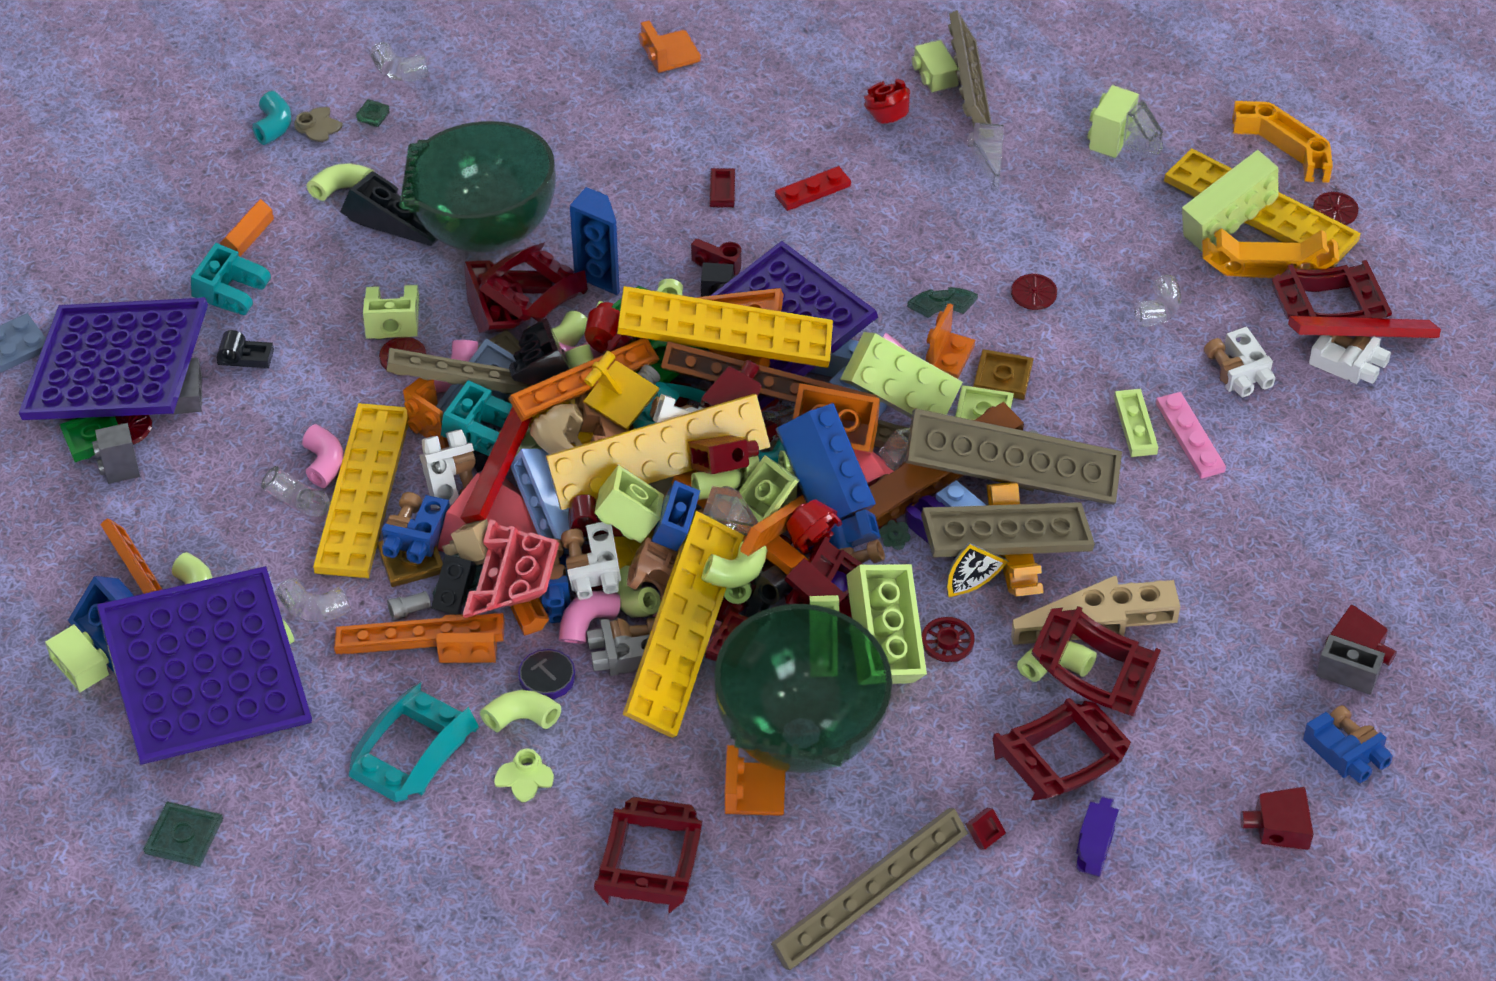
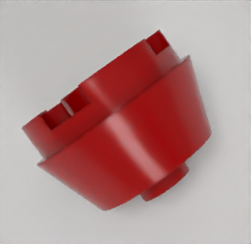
M895 79V84L885 85L884 81L867 89L868 95L864 96V106L878 123L896 122L909 113L910 89L906 87L903 80Z
M610 302L600 303L589 312L584 332L587 343L601 354L607 349L609 339L612 340L617 334L616 330H618L620 311L612 308L613 303Z
M817 499L799 505L792 512L791 518L786 523L794 548H799L804 555L809 553V547L815 546L823 537L826 536L830 539L834 535L831 529L835 525L837 527L842 525L841 519L837 516V511Z

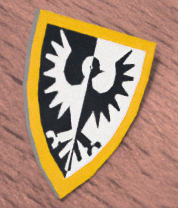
M968 543L953 561L948 572L946 583L948 597L969 593L980 588L996 576L1009 561Z

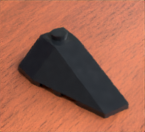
M374 171L349 189L340 213L347 216L352 222L429 246L436 243L444 234L425 214L417 213L412 208L414 203L409 199L404 200L397 193L399 189L393 183Z
M547 318L523 331L518 343L521 349L515 352L513 356L516 362L510 363L509 366L514 381L535 385L571 369Z

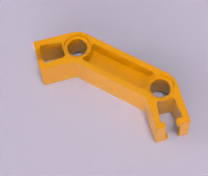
M1234 102L1232 114L1233 134L1260 135L1303 164L1305 182H1314V169L1321 168L1323 171L1322 182H1330L1333 163L1331 146L1327 139L1270 102Z
M1222 228L1214 233L1217 246L1211 243V239L1208 237L1202 240L1203 259L1225 276L1273 278L1278 273L1281 275L1288 269V265L1291 264L1297 269L1318 270L1327 269L1339 261L1338 243L1331 239L1327 245L1326 233L1322 230L1301 243L1239 242Z
M1018 483L986 484L988 505L1020 504ZM1033 554L999 555L1009 561L1003 567L1009 593L1016 597L1044 593L1043 584L1038 583L1037 575L1042 573L1041 565L1035 563Z

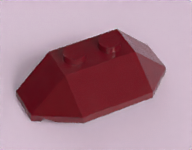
M490 260L465 261L464 264L467 302L479 333L504 332L527 321L519 319L479 290V285L482 282L480 281L481 276L494 265ZM504 273L499 277L505 280L511 289L523 294L519 282L510 275Z

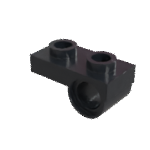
M228 330L223 333L216 357L217 364L269 368L274 352L273 342L246 341L242 333Z
M445 554L431 609L461 615L467 588L472 585L476 574V564L474 561Z
M776 565L767 571L760 572L754 581L755 591L746 602L748 609L745 616L754 619L755 622L767 614L770 605L777 603L793 589L784 580L787 574Z

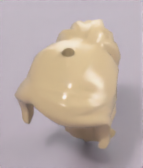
M577 404L556 405L545 415H540L534 419L530 428V435L548 454L573 448L574 446L570 443H574L576 446L583 445L578 439L583 421L581 411Z

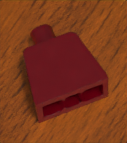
M749 360L744 362L740 371L728 366L703 395L700 405L708 408L751 394H757L758 398L762 385L753 379L760 367Z
M733 435L688 441L691 469L708 474H717L748 467L749 458L759 455V446L756 440L746 441L745 438Z
M1352 604L1330 633V635L1385 653L1382 663L1388 666L1391 665L1397 653L1396 650L1384 645L1388 629Z
M1306 787L1261 793L1258 796L1255 811H1241V828H1258L1260 842L1264 845L1310 850L1314 833Z

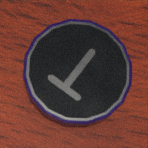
M537 650L529 654L521 662L518 670L519 682L523 690L535 691L551 699L565 695L574 684V663L569 656L558 650Z

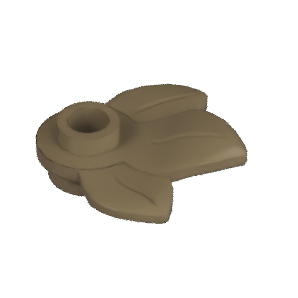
M318 107L310 112L299 113L294 121V127L296 131L306 134L309 139L324 142L329 140V135L340 131L343 123L329 117L330 107Z

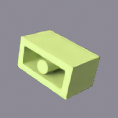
M941 40L915 46L914 56L912 57L913 68L920 72L922 83L928 85L931 92L958 86L956 71H959Z
M75 624L45 641L50 659L79 692L109 675L106 666L109 660L102 649L96 650L89 634L86 631L82 633Z

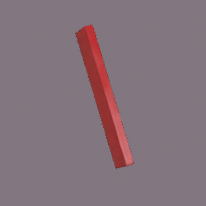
M1290 316L1288 325L1299 335L1440 337L1441 328L1432 321L1422 319Z
M513 406L460 517L466 524L486 520L533 419L531 417L521 422Z

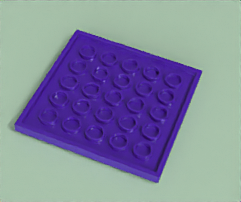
M780 241L711 295L781 288L784 295L781 312L833 320L831 354L878 318L877 311L783 241ZM770 359L769 368L800 376H805L816 367ZM758 395L761 410L774 400V398Z
M206 298L58 305L19 410L21 420L174 414L208 307Z
M266 566L97 604V611L140 765L312 723V716Z

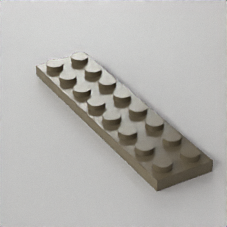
M915 408L912 411L905 463L1001 483H1018V486L1114 505L1117 499L1122 451Z

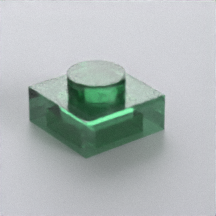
M367 99L356 113L357 121L379 127L390 113L389 105Z

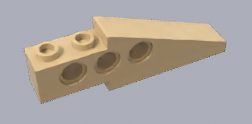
M1117 576L1110 577L1013 619L1011 638L1013 645L1036 643L1050 610L1062 607V611L1075 610L1077 606L1082 607V611L1091 619L1122 636L1125 634V628L1129 626L1177 623L1180 603L1174 580L1118 584ZM1073 634L1070 640H1079L1080 638Z

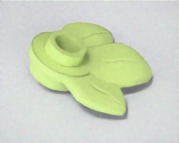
M532 749L520 750L514 757L513 762L503 764L495 776V786L512 787L515 798L520 802L532 799L537 793L538 786L549 788L552 787L554 781L551 768L542 764L541 757ZM527 762L532 763L531 765H528V766L523 765L524 763H527Z

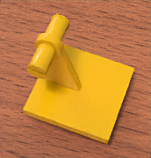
M606 351L599 362H594L592 371L584 379V382L590 387H593L598 381L585 398L584 403L620 427L628 430L657 394L659 387L618 361H615L607 370L616 357L610 351Z

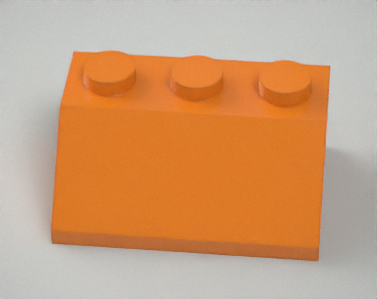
M799 383L793 419L808 411L834 403L852 448L873 453L878 427L880 398Z

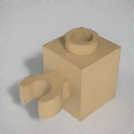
M487 519L465 524L451 534L453 540L449 541L450 544L442 546L444 553L450 556L459 553L462 559L474 561L476 565L483 564L488 550L483 544L488 527Z

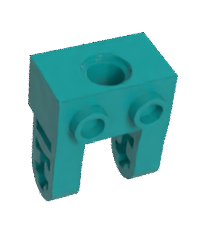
M215 243L191 276V296L194 298H206L208 304L240 315H246L253 305L252 298L247 293L229 286V284L234 280L262 290L271 280V274L265 267L238 256L237 251Z
M468 380L443 414L441 436L447 438V432L460 429L463 431L467 443H472L474 450L489 456L500 433L481 425V422L485 421L502 428L512 408V404L492 396V390Z

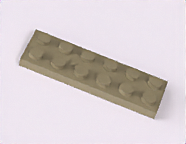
M956 10L949 13L951 23L948 24V29L953 37L951 45L956 53L953 58L959 71H956V74L962 85L959 87V91L965 103H962V108L967 117L971 116L976 132H981L983 137L988 139L994 136L977 41L959 11Z
M1081 502L923 508L921 513L932 557H957L968 543L996 555L1093 551L1095 545Z

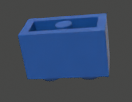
M678 481L673 482L664 498L661 517L656 524L652 542L678 551L688 534L700 490Z

